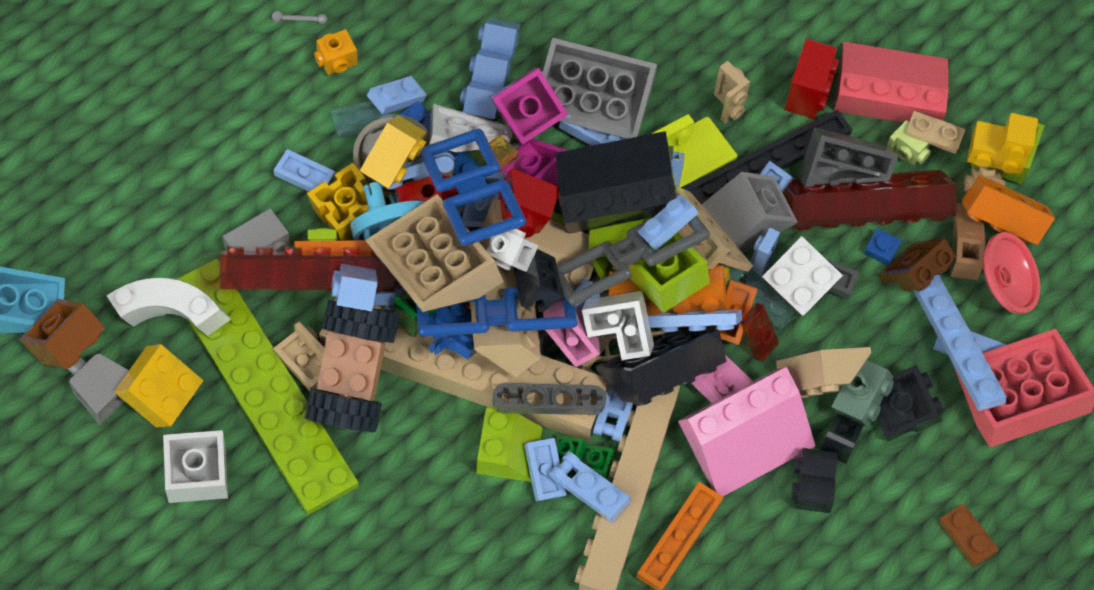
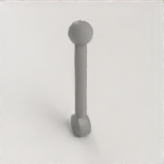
M279 11L272 14V20L275 23H280L282 20L317 21L320 24H325L328 20L325 14L318 16L282 15Z

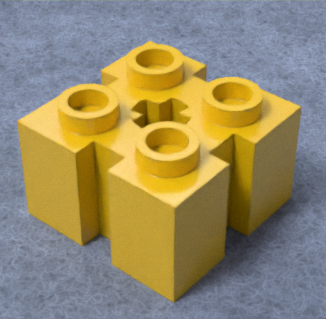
M351 163L335 174L337 181L331 185L324 181L307 193L314 211L325 225L328 224L330 229L337 230L338 241H354L350 224L354 219L369 210L366 194L363 189L365 185H368L367 181L354 163Z

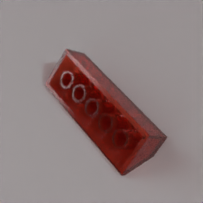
M942 170L892 173L890 181L844 182L838 185L816 184L811 187H805L799 179H793L783 191V195L797 220V223L792 227L798 230H809L812 226L820 225L825 228H837L839 224L864 226L866 222L887 225L892 224L893 220L916 223L923 218L943 221L947 217L956 216V184Z
M227 246V251H221L220 289L332 290L334 270L340 271L341 263L375 269L377 276L376 290L394 291L395 278L373 251L360 252L358 247H344L343 252H331L330 247H314V252L302 251V247L295 246L285 247V251H273V247L258 246L256 251H244L243 246Z

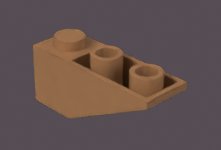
M955 203L952 250L957 257L951 263L950 277L978 281L983 269L985 251L984 220L980 222L973 220L966 214L967 211L963 204Z

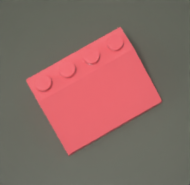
M843 42L834 111L838 109L842 113L902 123L906 120L910 122L913 112L916 111L943 121L947 109L949 90L948 59Z
M1056 329L983 353L1007 397L1006 403L1003 405L978 411L956 371L976 426L990 448L1092 413L1094 407V387Z

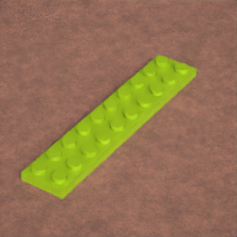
M218 259L176 279L201 290L231 318L230 321L209 336L197 328L192 321L188 319L187 321L307 515L358 488L359 483L322 424L304 418L307 400L280 357L273 351V346Z

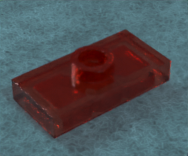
M756 303L742 318L740 324L754 358L763 362L779 344L765 306Z

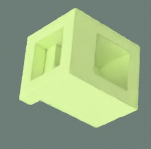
M906 120L889 138L887 146H890L901 160L915 166L917 163L922 164L931 153L928 150L930 144L907 136L906 131L910 122Z

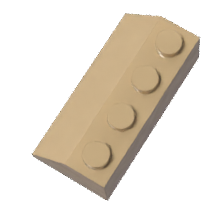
M492 199L482 228L504 221L501 214L500 200ZM552 220L548 221L540 233H534L532 237L524 238L539 245L537 249L555 257L557 265L589 250L588 234L583 232L569 234L565 225ZM490 238L479 241L485 250L489 246ZM589 262L564 276L572 288L576 290L584 279H590L594 266L592 262Z
M512 266L510 270L498 267L503 283L486 293V300H503V291L506 288L517 287ZM515 299L518 319L536 318L535 302L526 309L520 305L519 299ZM474 301L470 302L472 322H477ZM507 325L489 326L488 332L473 334L474 350L514 377H518L541 359L538 330L512 332L508 330Z

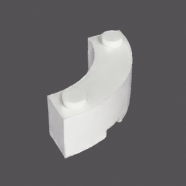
M169 278L139 280L124 285L107 295L120 317L133 327L153 317L175 314L192 321L197 328L209 336L231 320L228 314L209 296L198 288L179 280Z

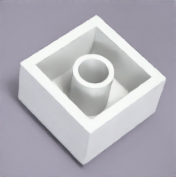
M801 236L762 277L804 316L843 275Z
M223 430L163 435L165 491L169 503L228 498L226 445Z

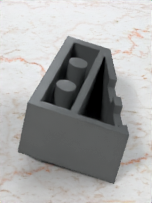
M814 127L798 179L805 187H811L816 184L838 185L844 182L890 181L898 154L890 146Z

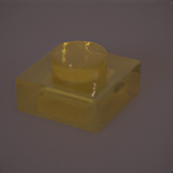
M501 134L489 142L500 165L499 172L518 158L519 152Z

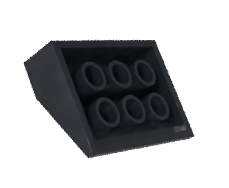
M666 131L555 153L563 219L569 234L653 218L671 200L678 197Z

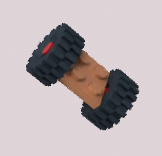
M328 300L322 327L328 333L317 388L310 389L305 419L355 431H377L382 403L374 400L386 345L383 342L394 343L400 314L373 308L372 311L338 306L336 301Z

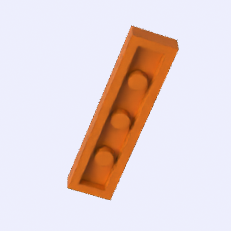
M698 482L638 571L636 578L655 590H664L722 503L724 497Z

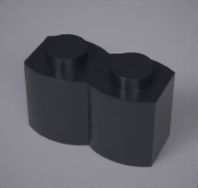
M802 448L800 456L794 457L793 473H797L798 477L797 483L793 482L791 500H796L795 509L831 513L835 496L837 452Z

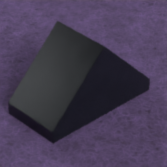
M837 414L825 437L821 450L837 452V460L846 464L863 425Z

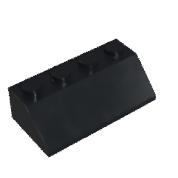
M682 326L678 328V331L669 332L654 339V346L650 356L622 360L620 355L596 367L598 373L622 401L642 406L652 402L651 398L657 395H666L673 392L674 387L694 382L696 380L695 377L698 375L715 372L717 366L727 362L719 330L706 328V330L689 331V326Z

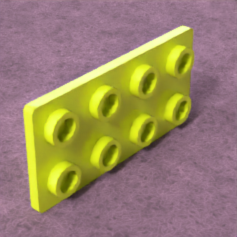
M687 114L654 132L666 131L669 146H674L673 151L685 153L679 188H684L737 159V153L709 117L694 123L690 115Z

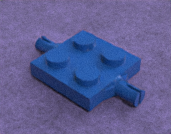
M463 303L441 307L429 316V325L472 322L471 310ZM473 334L431 336L435 342L430 344L429 349L431 353L434 352V355H438L444 349H449L469 359L477 353L474 350Z

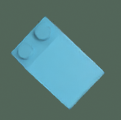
M0 267V333H26L58 299L64 300L65 278Z

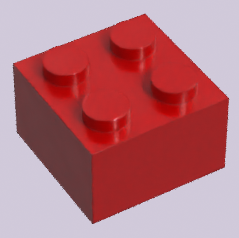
M809 39L805 40L789 90L785 111L815 119L818 110H824L839 62L838 59L834 58L837 50L836 47Z

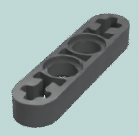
M524 383L500 384L494 389L492 398L493 406L502 413L597 415L605 409L607 400L606 392L601 387L595 385ZM503 393H508L509 403H503ZM518 393H522V404H518ZM531 393H539L543 397V401L538 405H532L527 401V396ZM565 393L571 396L572 402L569 405L563 406L558 404L556 397L559 394ZM577 394H581L580 405H576L578 398ZM590 395L596 396V400H598L596 405H591Z

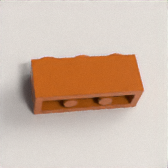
M980 174L962 200L967 211L966 214L970 218L978 222L984 220L999 232L1008 231L1020 238L1024 243L1029 241L1038 245L1055 220L1048 206Z

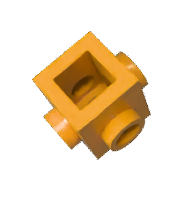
M346 29L334 34H326L321 39L316 40L317 51L314 52V56L318 66H323L327 75L342 73L349 67L358 64L357 49Z

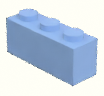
M341 263L340 271L334 270L332 280V296L336 297L337 305L372 311L377 288L376 270Z

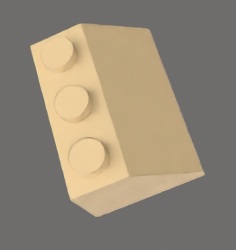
M871 347L819 350L776 361L777 369L788 368L800 392L801 399L829 392L839 391V386L851 383L871 354Z

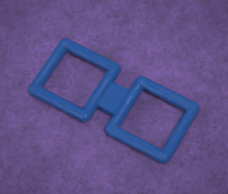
M475 129L430 144L421 149V158L435 189L438 192H444L455 187L459 195L445 199L443 207L461 245L467 246L526 224V218L509 183L506 180H499L488 185L486 183L485 177L498 173L500 165L482 129ZM476 141L487 165L443 179L433 155ZM501 193L512 218L468 233L457 207Z
M517 287L506 288L503 291V300H486L485 294L480 298L465 301H475L477 322L429 325V311L422 312L416 305L418 333L422 337L480 334L488 332L489 326L507 325L508 330L512 332L575 328L578 324L576 307L570 305L564 296L562 300L565 317L518 319L515 300L519 299Z

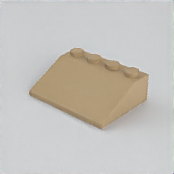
M438 194L365 240L422 312L480 298L503 283L495 260L479 242L467 246L460 244L443 207V200Z

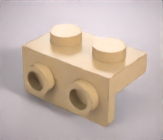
M729 61L720 66L714 95L724 104L721 121L724 124L731 119H738L744 113L750 84L743 72L738 67H734Z
M914 111L906 135L956 154L965 129Z
M297 322L294 325L295 332L275 346L273 351L295 377L310 391V389L317 388L325 347L320 344L317 334L311 327L307 326L305 328L300 322Z

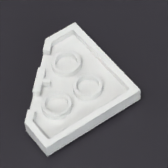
M433 104L430 113L429 145L475 129H482L491 148L509 146L512 132L507 125ZM476 141L450 151L463 152L480 149Z

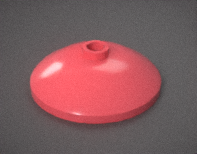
M1002 232L994 235L988 241L983 256V269L987 285L994 298L1005 309L1014 314L1028 313L1036 307L1040 297V277L1036 262L1025 243L1014 234Z

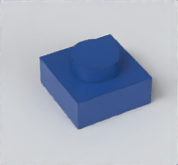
M877 228L865 249L864 255L889 265L902 240Z

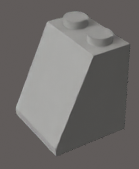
M741 172L702 204L704 209L742 253L753 248L760 235L765 237L769 228L782 232L797 223L774 176Z

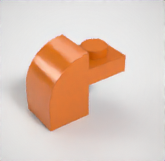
M732 279L730 280L726 293V310L741 309L742 321L734 325V329L719 330L722 340L740 344L758 288Z

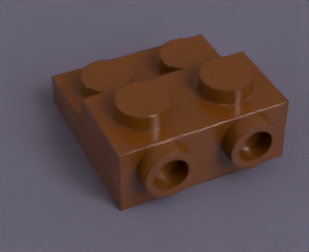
M945 238L916 241L877 275L882 283H896L901 286L903 291L916 290L920 292L931 284L935 275L945 272L957 256Z

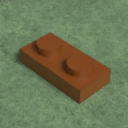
M964 503L940 518V525L973 568L998 553L999 548Z

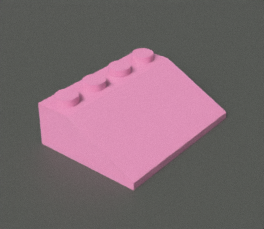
M787 367L775 369L678 421L712 490L722 496L788 462L795 456H799L802 448L812 449L816 446L800 392Z

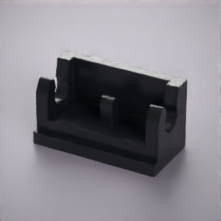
M537 249L527 272L513 267L520 305L528 309L535 301L543 300L544 302L539 305L538 309L539 312H544L557 299L561 300L563 297L555 257Z

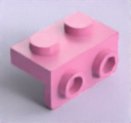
M727 356V362L717 366L715 372L698 375L695 377L696 380L691 383L711 403L753 382Z

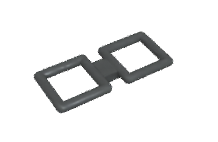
M695 216L688 222L694 233L653 253L637 232L647 222L645 221L629 229L626 234L627 238L613 245L607 241L557 265L563 296L570 305L575 306L629 279L632 275L628 267L629 265L644 259L649 266H655L707 240L710 237L709 230ZM606 255L617 272L575 292L564 275Z

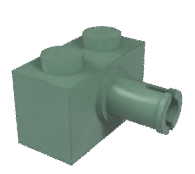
M866 360L851 383L842 385L832 408L837 414L868 428L870 422H874L880 413L881 407L879 405L883 397L888 396L894 384L892 374L888 369Z

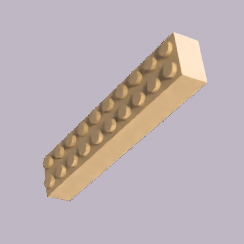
M384 305L373 306L376 309L394 312V309H385ZM399 324L394 343L383 342L386 345L381 370L489 408H495L492 402L493 391L498 385L503 383L595 385L601 387L605 392L608 388V384L602 376L542 355L540 360L518 377H514L479 352L469 359L449 349H444L438 355H434V352L431 353L429 349L430 344L435 342L431 336L422 337L418 334L416 337H413ZM321 329L319 334L320 344L325 347L328 331ZM503 393V403H509L508 393ZM518 393V404H522V393ZM531 393L527 396V401L532 405H538L542 403L543 397L539 393ZM562 393L556 397V401L558 404L566 406L571 404L572 398L570 395ZM577 394L578 398L576 405H580L581 394ZM590 395L591 405H596L598 401L596 396ZM518 413L540 426L575 438L584 439L586 442H589L598 417V414Z

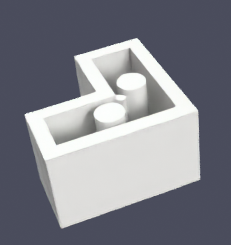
M643 291L586 300L582 313L588 337L616 333L622 360L651 355L654 343Z

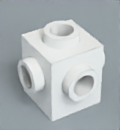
M513 229L491 237L486 251L490 256L496 258V265L510 270L511 266L527 272L539 245L524 239L526 233Z

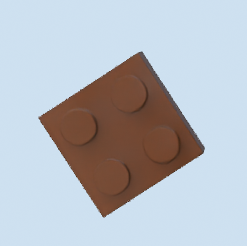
M58 299L19 340L41 364L67 369L79 361L80 354L87 347L94 345L100 338L99 334L105 327L85 304Z

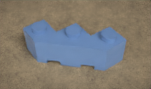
M489 18L485 25L481 24L478 34V40L482 41L481 49L476 56H472L469 71L473 72L472 81L467 88L463 87L460 103L464 104V113L491 119L496 118L499 112L491 101L490 96L506 87L510 63L516 51L520 24Z

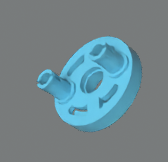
M373 182L370 183V188L369 185H365L363 189L366 194L369 210L354 219L350 224L354 241L368 239L425 201L399 202L397 192H395V197L394 194L388 196L391 204L386 205L382 184Z

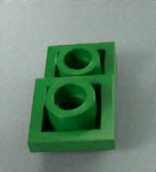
M557 435L555 442L560 464L563 462L562 457L570 451L599 475L609 479L611 467L617 455L613 448L588 445L581 438Z

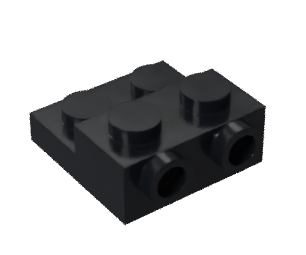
M915 365L893 375L892 380L894 384L888 396L883 397L879 405L881 407L880 413L877 417L887 441L913 430L917 433L943 421L940 414L945 411L938 396L932 398L929 388H932L933 384L927 371L921 373L918 366Z

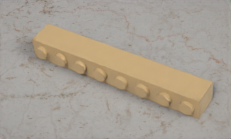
M680 386L674 387V391L669 394L657 395L651 398L652 402L637 406L636 411H630L626 426L630 427L628 436L622 435L617 450L622 452L620 461H613L609 477L614 478L613 485L630 496L631 502L613 523L597 512L592 529L597 530L594 540L588 538L583 554L588 559L585 566H579L575 582L580 583L578 590L617 589L676 404Z

